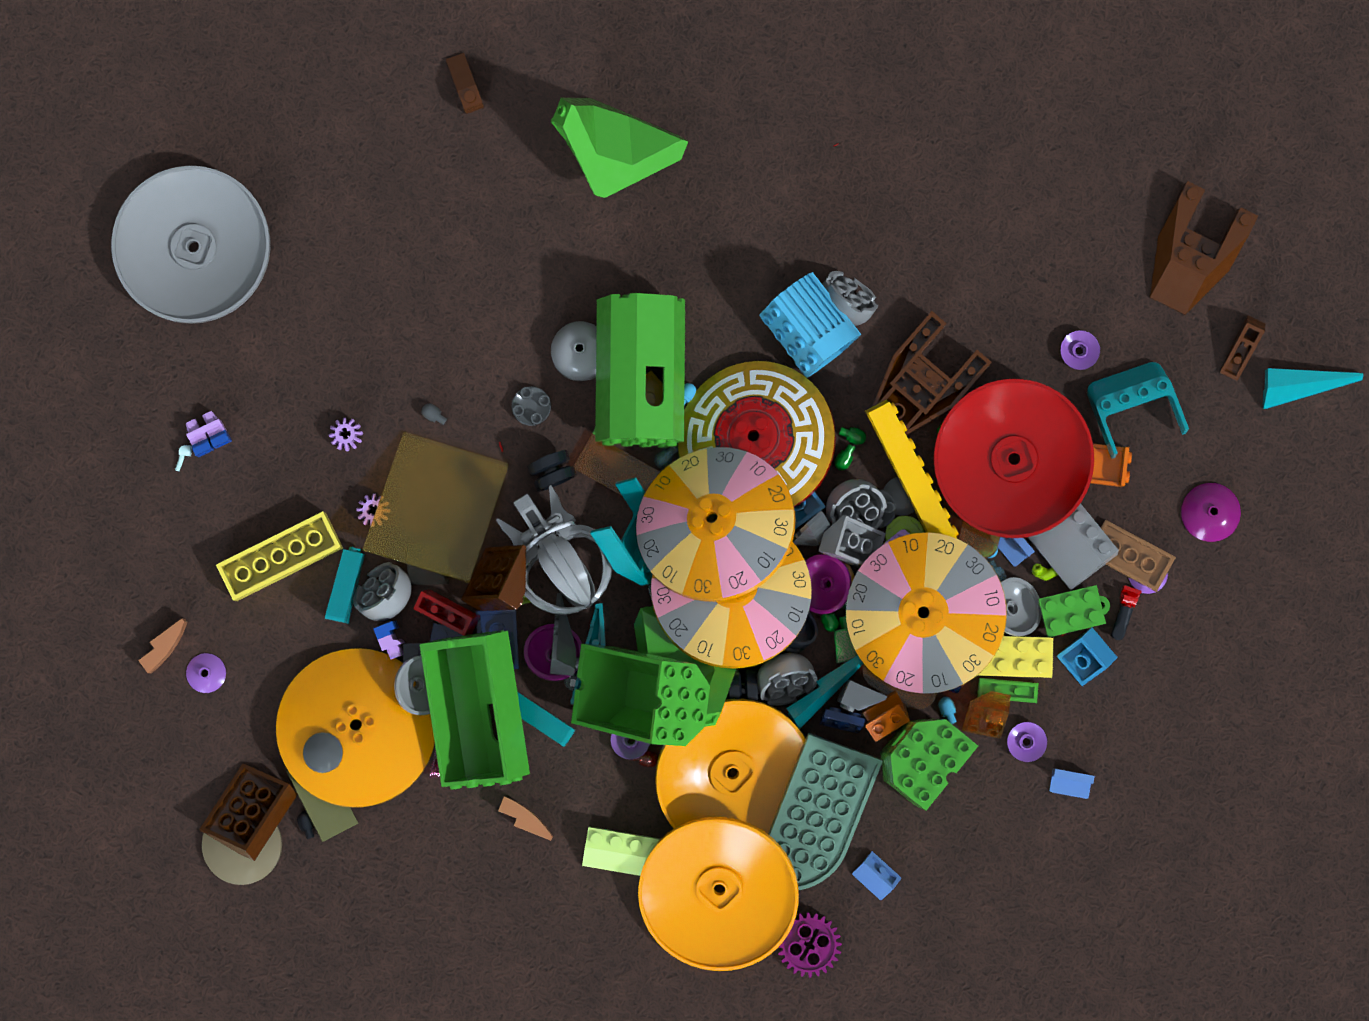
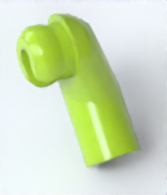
M1038 563L1032 567V574L1044 581L1058 575L1052 567L1047 569Z

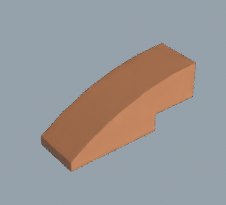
M180 619L150 642L154 649L138 660L147 673L155 671L171 655L184 633L187 625L186 619Z
M504 796L498 811L517 818L514 824L515 827L550 841L552 840V833L537 815L518 801Z

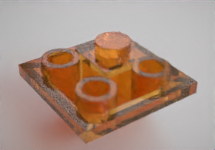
M990 691L970 701L962 731L1001 739L1009 714L1011 695Z

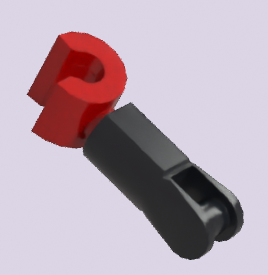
M1126 585L1122 587L1120 603L1124 605H1120L1111 632L1113 639L1122 640L1124 638L1133 612L1131 607L1135 608L1142 592L1141 590Z

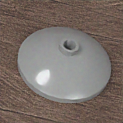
M1013 577L1001 581L1007 605L1005 632L1016 637L1032 633L1038 627L1042 615L1038 602L1039 596L1031 584L1021 578Z
M421 655L406 660L399 668L394 682V692L398 703L405 711L414 715L430 714Z

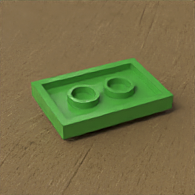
M1097 585L1038 599L1047 638L1106 624Z

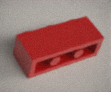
M430 589L421 591L413 608L463 636L473 633L480 618L479 615Z

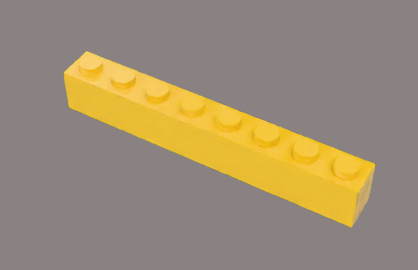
M884 400L865 410L925 532L939 533L957 539L956 536L959 533L954 525L951 526L948 521L950 515L945 507L942 508L940 504L942 499L938 491H934L931 486L933 483L929 473L925 474L922 468L925 466L920 455L916 456L913 450L916 448L911 438L908 439L905 434L907 428L902 420L899 421L896 416L898 410L895 404H890L889 401Z

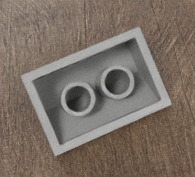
M843 515L824 532L819 552L860 568L865 560L882 546L886 533Z
M847 680L841 689L837 701L841 703L840 707L854 712V709L860 711L886 700L887 696Z

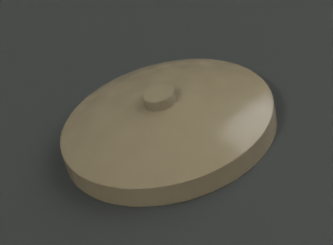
M278 826L255 861L236 853L205 833L202 838V853L209 869L221 880L236 885L251 884L266 877L277 865L282 852V836Z

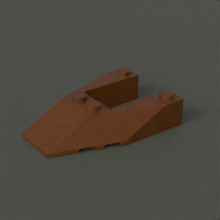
M1189 181L1183 185L1158 235L1150 291L1151 299L1183 315H1186L1229 272L1258 218V215L1240 207L1236 211L1220 244L1188 229V223L1205 189Z
M933 311L929 313L893 355L873 403V406L884 400L889 401L890 404L894 403L898 410V414H896L898 420H902L907 428V431H905L906 435L953 408L992 363L981 352L976 350L954 377L950 379L922 355V352L947 324Z

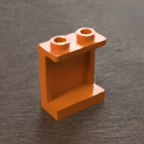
M1093 444L1094 470L1090 484L1124 487L1125 483L1129 482L1130 472L1127 471V464L1131 463L1132 452H1129V447H1116L1118 454L1114 459H1111L1106 445Z
M896 690L888 694L886 700L862 710V714L868 721L865 726L875 742L910 721L906 705Z

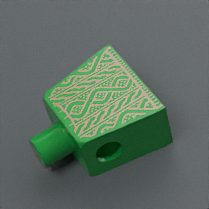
M846 616L839 618L841 630L834 631L836 663L849 661L858 655L848 633Z

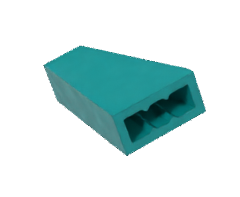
M349 547V550L343 549L325 619L349 624L353 609V598L358 587L365 554L360 553L361 549Z
M517 691L521 719L565 747L576 729Z

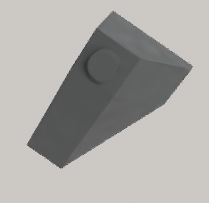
M820 511L794 535L793 542L795 545L819 546L821 544L824 532L831 526L824 513Z
M557 593L556 606L565 607L561 593ZM555 614L550 674L574 676L575 669H578L579 657H576V647L567 614Z

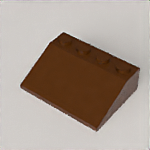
M513 545L485 548L461 600L478 611L517 610L523 603L526 589V546Z
M242 764L199 830L236 853L255 861L293 803L297 793L290 784L246 764Z

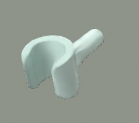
M183 445L179 448L180 456L175 468L176 471H180L184 457L191 456L192 446Z

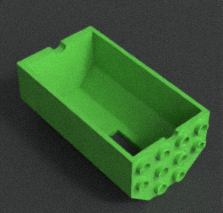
M629 293V295H622V297L620 294H611L597 299L595 442H602L604 446L621 444V446L626 447L639 445V447L658 446V448L675 447L677 443L684 442L685 299L673 295ZM646 366L663 367V399L658 406H652L646 400Z
M500 630L466 636L462 635L420 644L441 786H450V790L462 788V786L473 788L483 784V787L495 785V783L506 785L511 784L513 781L523 780L522 776L530 774L508 631ZM489 704H493L498 741L493 735Z
M581 644L577 678L581 680V686L575 689L571 723L649 744L686 746L705 727L710 685L696 664L614 646Z
M946 719L911 720L901 726L880 751L881 759L883 760V780L913 805L927 811L947 786V774L950 772L957 773L978 745Z

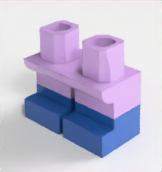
M212 411L202 415L206 422V425L202 427L199 426L196 419L186 423L188 431L186 435L197 457H201L213 451L214 448L217 449L232 442L223 422Z
M391 621L373 628L382 651L387 650L390 659L403 655L401 644L405 642L402 639H397L394 632L395 629L399 628L397 621Z

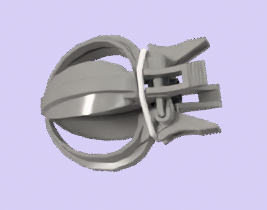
M550 485L551 516L547 520L543 518L529 495L526 494L513 503L529 527L527 531L522 533L500 519L496 521L503 532L512 540L513 545L526 546V589L524 595L533 605L543 611L566 615L579 612L585 608L587 609L601 597L611 579L612 566L600 549L603 573L600 586L595 593V587L586 566L567 541L572 538L585 537L596 543L590 534L595 529L589 526L575 525L576 519L563 509L560 498ZM538 559L543 570L560 593L575 607H559L547 603L534 594L529 585V571Z

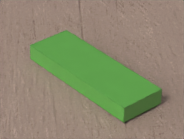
M979 678L977 698L1037 703L1039 683Z

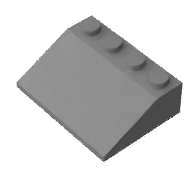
M1081 503L1066 520L1044 533L1028 537L1070 590H1073L1116 557L1119 552Z

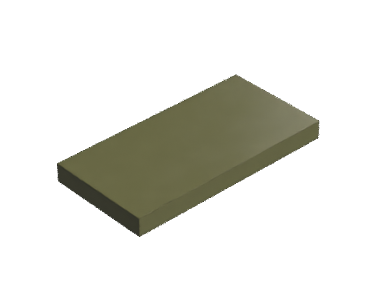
M288 770L286 771L322 842L358 824L350 807L330 804L311 795L295 781Z

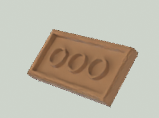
M1105 520L1101 529L1119 550L1118 555L1105 565L1157 592L1176 557Z

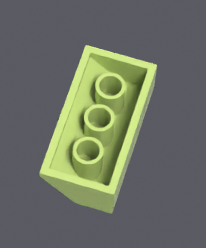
M589 826L582 866L640 876L649 853L660 838Z

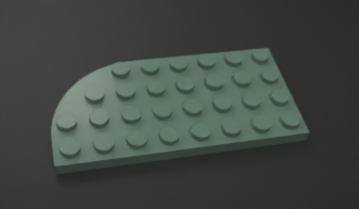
M810 733L807 734L768 833L789 857L796 873L799 890L810 888L824 881L843 861L883 762L881 758Z

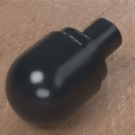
M303 811L297 817L299 829H301V832L305 831L307 839L314 838L312 830L314 826L307 812Z

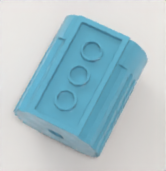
M813 272L805 275L781 292L759 314L764 324L769 327L775 338L794 359L796 366L806 378L839 356L861 335L847 315L839 311L835 306L829 292Z

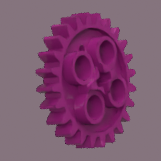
M807 912L806 917L799 913V919L795 918L789 934L779 946L783 950L779 951L778 955L785 956L781 962L788 961L789 963L786 968L789 969L793 966L794 974L800 970L801 977L804 976L805 972H808L809 978L812 977V972L819 976V970L822 969L823 972L827 973L826 966L828 965L833 968L831 961H838V958L834 955L841 954V951L836 949L837 946L842 945L841 942L836 941L841 936L840 934H834L837 927L830 928L831 920L827 923L824 922V915L821 919H818V913H815L814 917H810L809 912ZM808 926L811 929V933L808 936H802L799 932L801 927ZM815 929H818L819 931L812 942L814 948L810 947L805 958L801 961L800 957L806 949L804 942H809ZM824 935L828 937L829 941L825 946H821L817 943L818 937ZM797 943L802 949L798 954H794L790 951L791 945ZM811 953L819 956V960L816 963L808 961V956Z

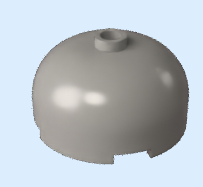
M832 271L822 283L829 292L832 302L839 311L847 315L854 326L868 321L878 308L874 301L876 296L856 278L852 280L843 276L844 273L841 271ZM859 285L863 291H858L856 295L853 294Z
M584 321L569 323L563 326L553 338L551 344L552 361L556 369L570 380L586 381L596 377L597 326ZM576 346H583V350L581 352L576 351Z
M851 479L842 482L833 489L827 499L825 510L827 520L831 526L843 515L864 523L859 517L861 513L866 519L864 524L877 529L883 522L882 517L887 505L883 494L872 483L862 479ZM869 494L871 495V497H872L873 499H876V501H872V500L870 499Z
M391 562L383 563L367 574L370 578L362 587L358 585L353 598L354 607L365 617L373 621H385L399 614L406 606L411 595V582L408 575L398 565H394Z
M783 653L766 661L757 673V687L760 698L767 701L768 705L773 706L796 702V697L805 692L810 694L817 685L816 681H818L810 661L796 653Z

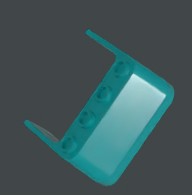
M1150 362L1094 381L1087 389V396L1111 459H1114L1118 452L1106 423V417L1167 396L1182 435L1186 434L1189 430L1173 385L1162 366L1156 362Z
M635 477L618 481L615 484L633 512V518L622 540L619 539L612 526L592 530L590 534L616 573L643 586L651 584L653 574L645 564L637 542V515L646 492Z

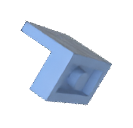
M990 536L992 542L1014 567L1035 552L1024 538Z
M1053 768L1049 791L1088 799L1090 787L1094 783L1095 776Z
M873 851L852 873L879 900L886 897L901 880V877Z

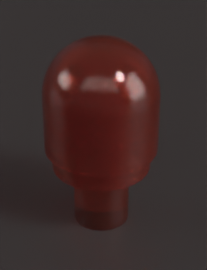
M646 751L641 757L630 760L639 761L641 766L654 767L657 765L658 755L655 752Z

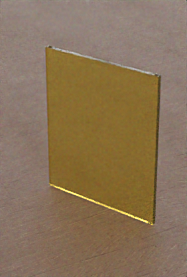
M404 432L363 546V551L470 583L509 464Z

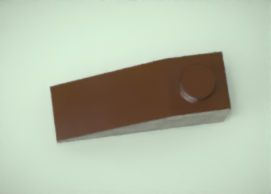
M462 53L446 59L465 113L468 114L484 108L465 54Z
M1251 316L1246 317L1220 373L1238 381L1265 332V323Z

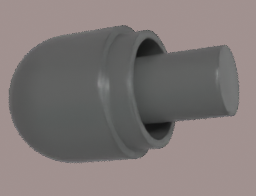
M427 403L422 407L421 413L423 417L430 422L435 423L437 421L444 425L447 421V418L441 415L442 411L435 405Z

